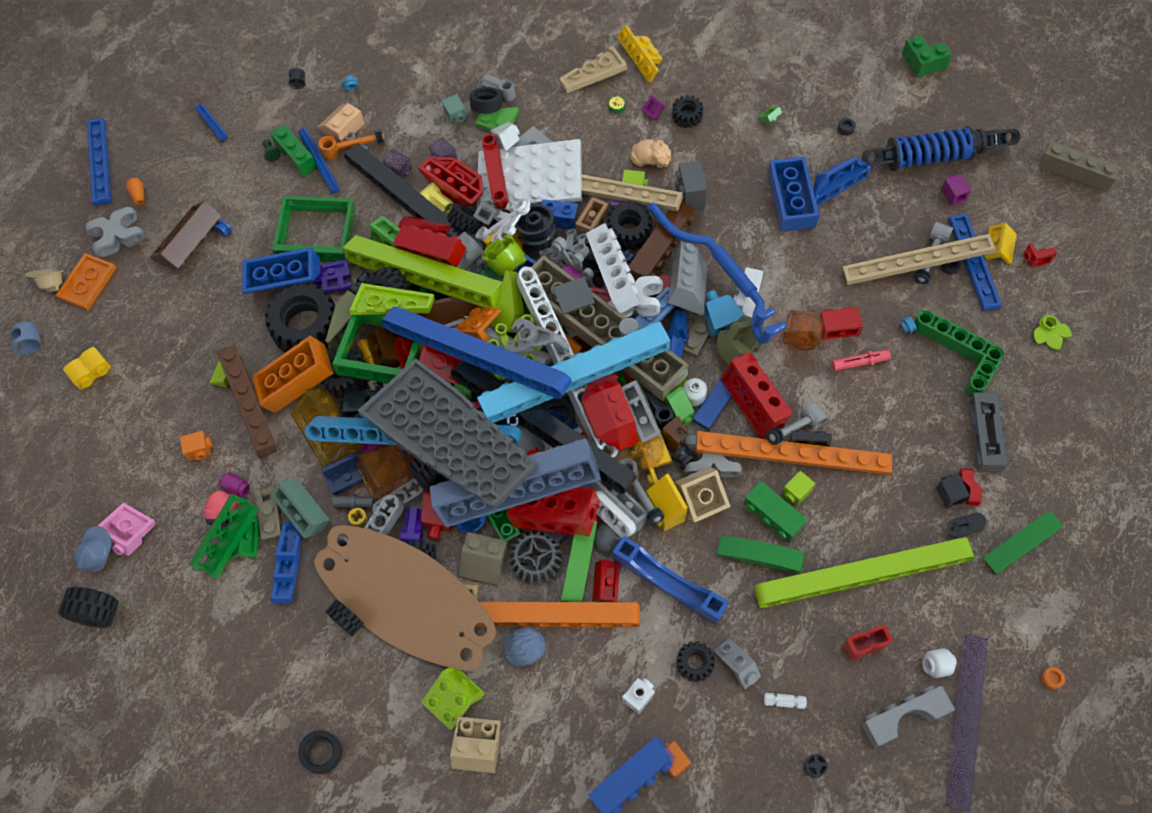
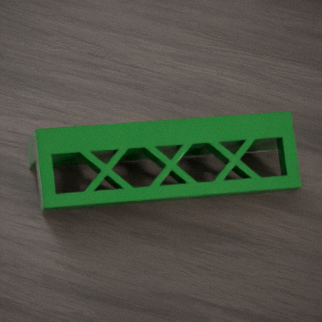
M230 494L189 565L204 570L211 577L218 579L259 508L247 499ZM234 501L240 502L237 508L231 511ZM228 519L227 525L220 528L221 523ZM218 537L217 542L210 546L211 540ZM207 554L204 564L198 563L201 557Z

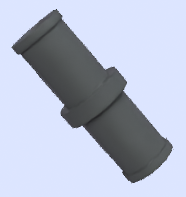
M351 494V496L333 495V508L342 507L351 508V510L354 508L372 509L374 505V496H356V494Z

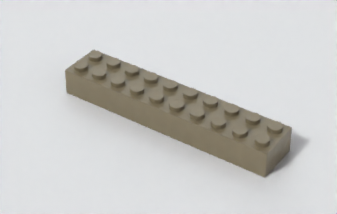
M544 255L531 267L536 272L558 321L583 341L594 347L607 344L613 338L623 337L619 332V324L626 317L593 292L591 294L595 301L594 305L563 315L559 303H556L557 298L553 287L576 279ZM522 276L525 281H530L528 276ZM530 293L531 297L538 298L536 293ZM666 350L621 370L638 381L640 385L663 402L666 396L688 375L689 364L670 350Z

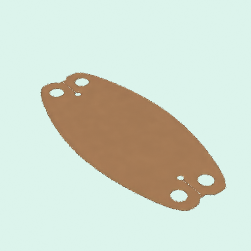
M347 525L335 526L331 529L327 537L328 544L326 548L319 551L314 560L317 572L337 600L353 612L367 629L394 647L425 661L460 670L478 668L483 659V648L494 640L497 634L496 628L483 606L452 573L424 552L391 536ZM344 533L348 536L346 546L338 545L337 537L339 534ZM345 557L349 558L348 562H345ZM327 558H332L335 562V567L331 571H327L323 566L324 560ZM477 623H484L486 625L487 632L485 635L478 636L475 634L474 627ZM460 632L464 633L463 637L459 636ZM469 648L472 651L473 657L470 661L465 662L461 659L460 652L462 649Z

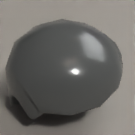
M604 523L596 528L593 543L597 550L609 554L613 553L622 537L608 524Z

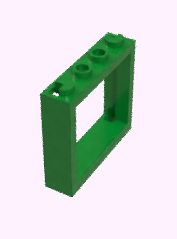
M283 196L272 248L273 253L279 254L312 247L320 257V262L346 260L342 247L351 240L356 213L353 199ZM292 211L347 213L341 247L285 244Z
M386 314L351 315L332 363L337 375L388 384L403 370L346 359L360 323L383 326L381 321ZM413 342L405 367L415 358L420 360L423 344Z

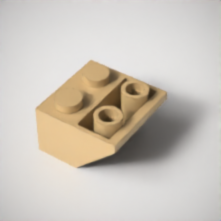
M458 717L450 754L452 769L495 773L501 721Z

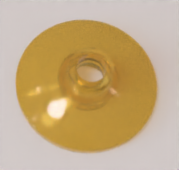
M637 432L638 443L628 448L629 458L635 461L638 468L650 469L657 465L662 458V439L660 436H656L643 443Z

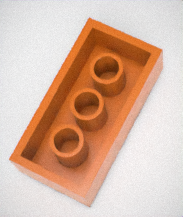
M310 335L254 374L252 378L259 405L273 413H277L334 372L325 344Z

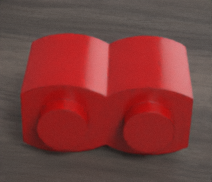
M880 625L873 627L867 633L861 632L852 635L843 647L849 660H859L868 653L883 651L893 639L887 626Z

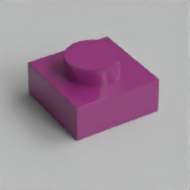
M651 95L642 110L653 120H657L666 106L656 96Z

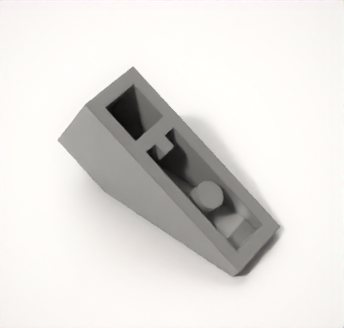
M635 380L622 386L621 388L635 419L636 429L642 442L644 443L661 435L640 383Z

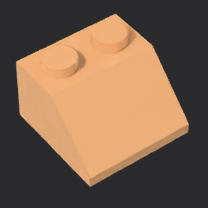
M346 103L335 109L317 127V130L326 136L333 137L338 143L346 141L345 137L351 138L349 132L355 134L365 123L361 111Z

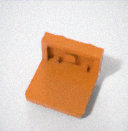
M499 307L475 308L470 312V316L466 320L459 323L456 330L488 342L490 339L484 329L497 317L501 310Z

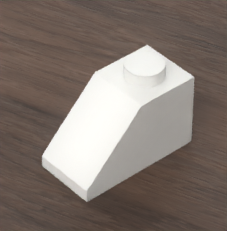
M507 122L490 130L497 138L499 147L505 151L519 141L518 135L520 133L517 126L513 125V123Z

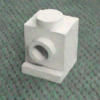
M637 678L626 694L623 695L622 702L639 715L655 694V691L652 689L654 687L653 684L645 678L642 681ZM642 690L644 695L637 696L636 691Z

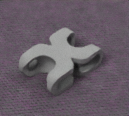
M125 207L116 210L111 214L110 220H107L105 217H99L85 225L86 232L91 237L102 236L100 240L93 244V251L96 256H109L119 250L120 244L131 247L145 239V234L139 227L128 228L129 225L137 220V214L133 208Z
M696 435L684 438L683 445L688 448V451L695 452ZM699 453L701 459L696 462H689L684 468L686 476L707 467L716 469L720 478H733L742 474V467L738 462L728 461L724 455Z

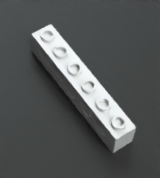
M604 223L587 232L588 241L611 300L618 312L623 313L640 304L638 299L640 292L637 286L633 285L635 280L632 274L628 273L630 268L627 262L624 261L626 259L623 252L619 250L621 247L617 239H615L617 237L613 229H608Z

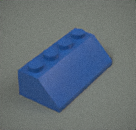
M310 247L243 260L242 293L247 294L314 281L320 274V257Z

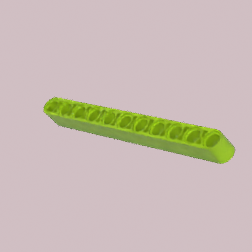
M959 538L757 584L753 588L759 608H766L971 561L975 556L968 538Z

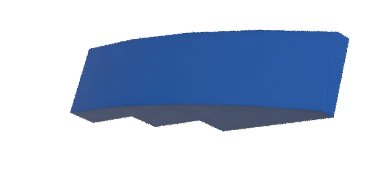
M283 522L275 554L277 562L273 574L274 585L270 597L272 603L293 602L303 536L293 523Z

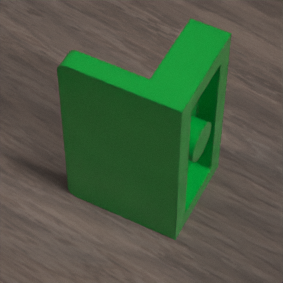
M253 518L229 560L238 556L250 559L257 557L259 519Z

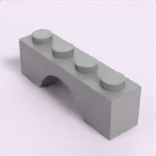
M930 686L922 690L923 695L919 697L913 694L903 699L904 703L899 706L894 703L885 707V712L880 715L874 712L866 716V721L862 724V727L873 748L876 749L898 737L897 726L903 715L918 714L933 722L952 713L955 708L943 687L940 686L935 689L934 686Z

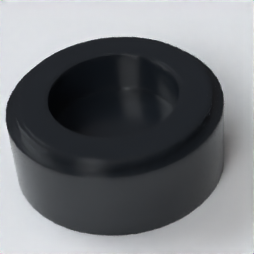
M843 118L838 123V132L846 136L854 133L856 124L850 118Z
M960 261L941 264V270L948 275L956 274L961 267Z

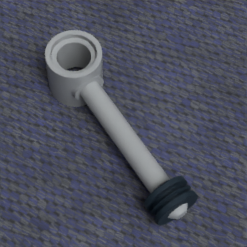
M936 221L929 236V239L933 240L932 246L947 243L953 227ZM931 267L917 270L914 279L921 284H927L931 278L929 272Z
M813 403L801 413L802 419L782 429L775 427L769 430L766 434L767 440L770 444L777 445L783 441L785 435L805 425H809L813 430L818 429L828 420V417L816 403Z
M632 459L620 461L636 474L637 478L631 486L648 511L646 515L651 525L660 523L664 519V514L660 508L653 506L640 485V476L635 461Z

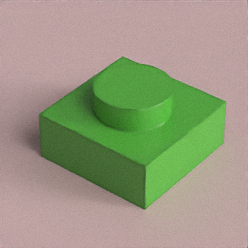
M780 106L769 107L758 116L760 123L776 121L777 116L782 113Z

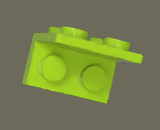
M450 667L442 671L422 700V704L449 730H453L456 727L458 717H463L470 705L479 701L485 692L460 669Z

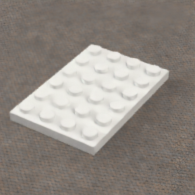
M580 139L510 147L506 151L500 148L509 202L512 200L517 202L519 199L528 200L531 205L542 204V199L568 203L582 201ZM483 150L479 151L478 174L482 176L483 195L477 200V208L482 200H488L493 203Z

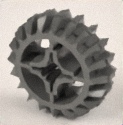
M530 530L529 536L522 533L523 539L521 540L516 537L517 544H511L513 550L508 552V555L511 557L508 559L509 564L512 565L510 567L511 571H516L515 576L517 578L522 576V582L529 578L531 585L534 583V580L541 584L542 578L548 582V575L555 577L554 570L559 571L560 566L558 564L563 562L560 557L563 555L562 550H558L560 544L555 543L556 539L554 536L549 538V533L547 532L543 536L541 531H537V535H534L533 530ZM536 544L544 545L550 551L539 549ZM530 545L529 551L520 555L523 549ZM534 550L538 555L537 565L535 564V560H533ZM548 559H551L550 563L545 568L540 569L541 564L543 562L548 561ZM521 564L533 566L534 571L524 568Z

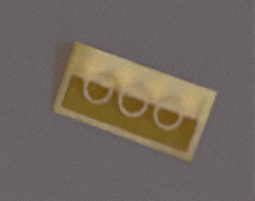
M326 388L308 389L292 411L291 416L321 466L325 468L327 464L337 462L347 454L358 453L362 447L361 443L313 441L307 438L305 429L314 417H341L336 403Z

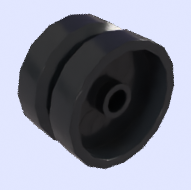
M531 204L529 212L524 216L522 215L515 224L519 241L525 249L531 251L544 250L549 248L557 238L554 215L551 209L545 205Z

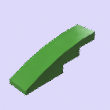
M595 520L590 537L574 535L561 598L563 601L582 602L597 521Z

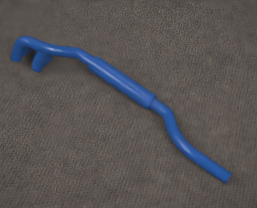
M654 202L648 205L649 211L672 236L686 242L706 245L712 252V257L747 298H751L755 303L752 315V330L755 339L759 343H769L772 336L786 329V322H780L772 326H766L763 332L761 325H763L764 320L775 314V309L769 308L764 310L765 302L757 292V287L722 246H718L708 236L691 234L678 229Z

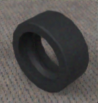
M481 87L470 92V107L474 112L490 114L502 108V94L500 90L492 87Z
M552 398L539 406L546 412L556 407L566 410L568 417L564 424L570 428L573 427L575 421L574 408L565 398Z
M317 730L310 732L299 745V761L304 768L315 774L328 773L337 767L341 760V743L336 736L328 731ZM319 739L329 741L333 748L332 757L323 765H315L308 758L310 745Z

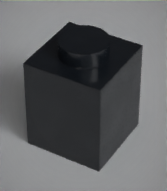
M952 475L944 476L936 487L946 509L965 503L970 496L960 475L953 477Z

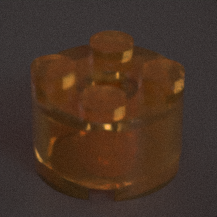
M813 310L808 312L789 311L786 317L787 327L784 329L782 337L783 342L788 346L789 343L793 344L795 349L804 351L813 350L817 345L819 347L824 327L823 320L818 316L819 313Z

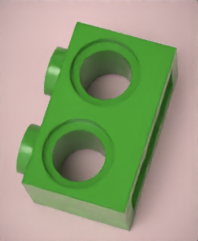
M382 216L370 224V238L373 241L397 248L393 242L400 228Z

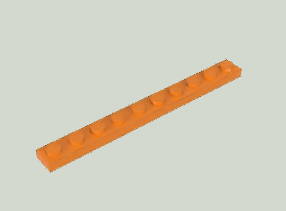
M697 431L695 452L884 475L892 473V454L786 441L772 445L767 439Z

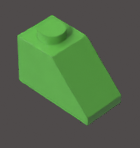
M680 386L666 396L665 404L672 409L674 418L679 416L680 421L685 426H688L693 421L694 409L683 387Z

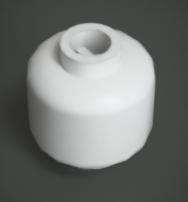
M692 378L684 383L683 389L691 405H701L706 400L708 390L704 381Z
M945 648L928 651L922 661L924 671L933 678L952 675L957 663L955 656Z

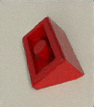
M603 559L595 563L593 602H617L619 563Z

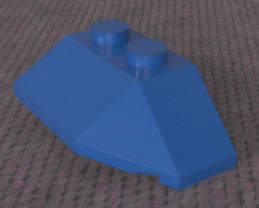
M852 157L839 164L832 165L825 172L821 171L818 173L813 186L817 206L868 178L871 170L870 164Z

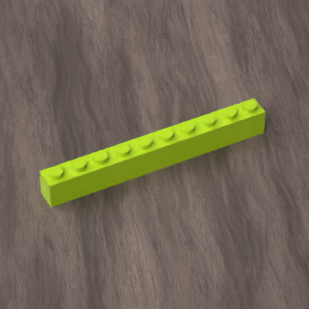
M357 235L342 247L345 257L350 263L374 271L383 267H392L395 271L399 270L401 275L407 277L405 279L406 282L409 281V283L484 308H496L502 286L501 281Z

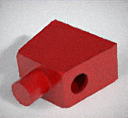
M424 491L421 523L424 528L429 529L427 538L438 541L441 531L449 533L454 525L449 527L444 525L432 507L431 493Z

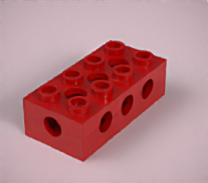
M750 352L730 361L720 380L761 439H767L766 434L769 430L775 427L782 429L793 415L791 408L782 399L779 391L773 386L768 375L764 373L757 359Z
M576 487L511 507L507 516L514 528L590 537L600 500L594 489Z

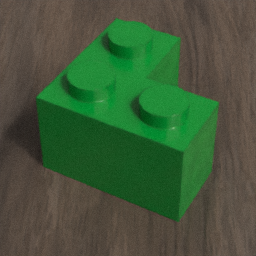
M922 35L906 39L902 51L904 58L917 78L947 68L952 57V53L945 42L929 47Z

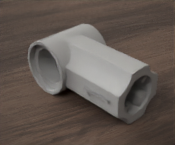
M491 75L485 76L482 87H492L500 90L502 100L505 102L515 99L516 94L512 80H501Z

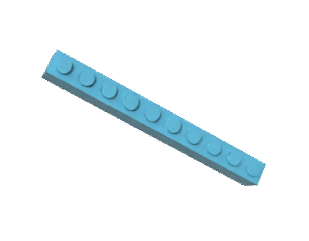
M661 322L649 323L643 329L630 331L621 338H613L607 344L594 346L590 351L577 353L571 359L558 361L551 367L566 373L571 378L572 383L565 391L567 393L669 350L670 339ZM513 382L505 383L494 391H486L477 398L482 412L493 424L554 397Z

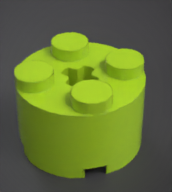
M505 235V239L501 241L499 238L493 241L484 250L485 257L482 256L488 267L500 276H504L506 270L513 271L526 262L525 253L511 235Z

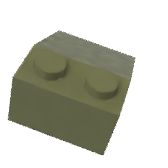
M350 291L342 295L335 305L326 337V342L331 352L333 349L338 350L351 318L350 308L356 295ZM360 323L353 342L369 324Z

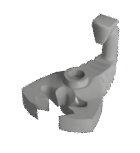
M519 318L511 328V331L514 333L519 332V345L515 340L512 344L507 341L508 351L524 355L536 347L555 344L554 347L558 353L567 354L569 344L549 329L536 326L523 318Z

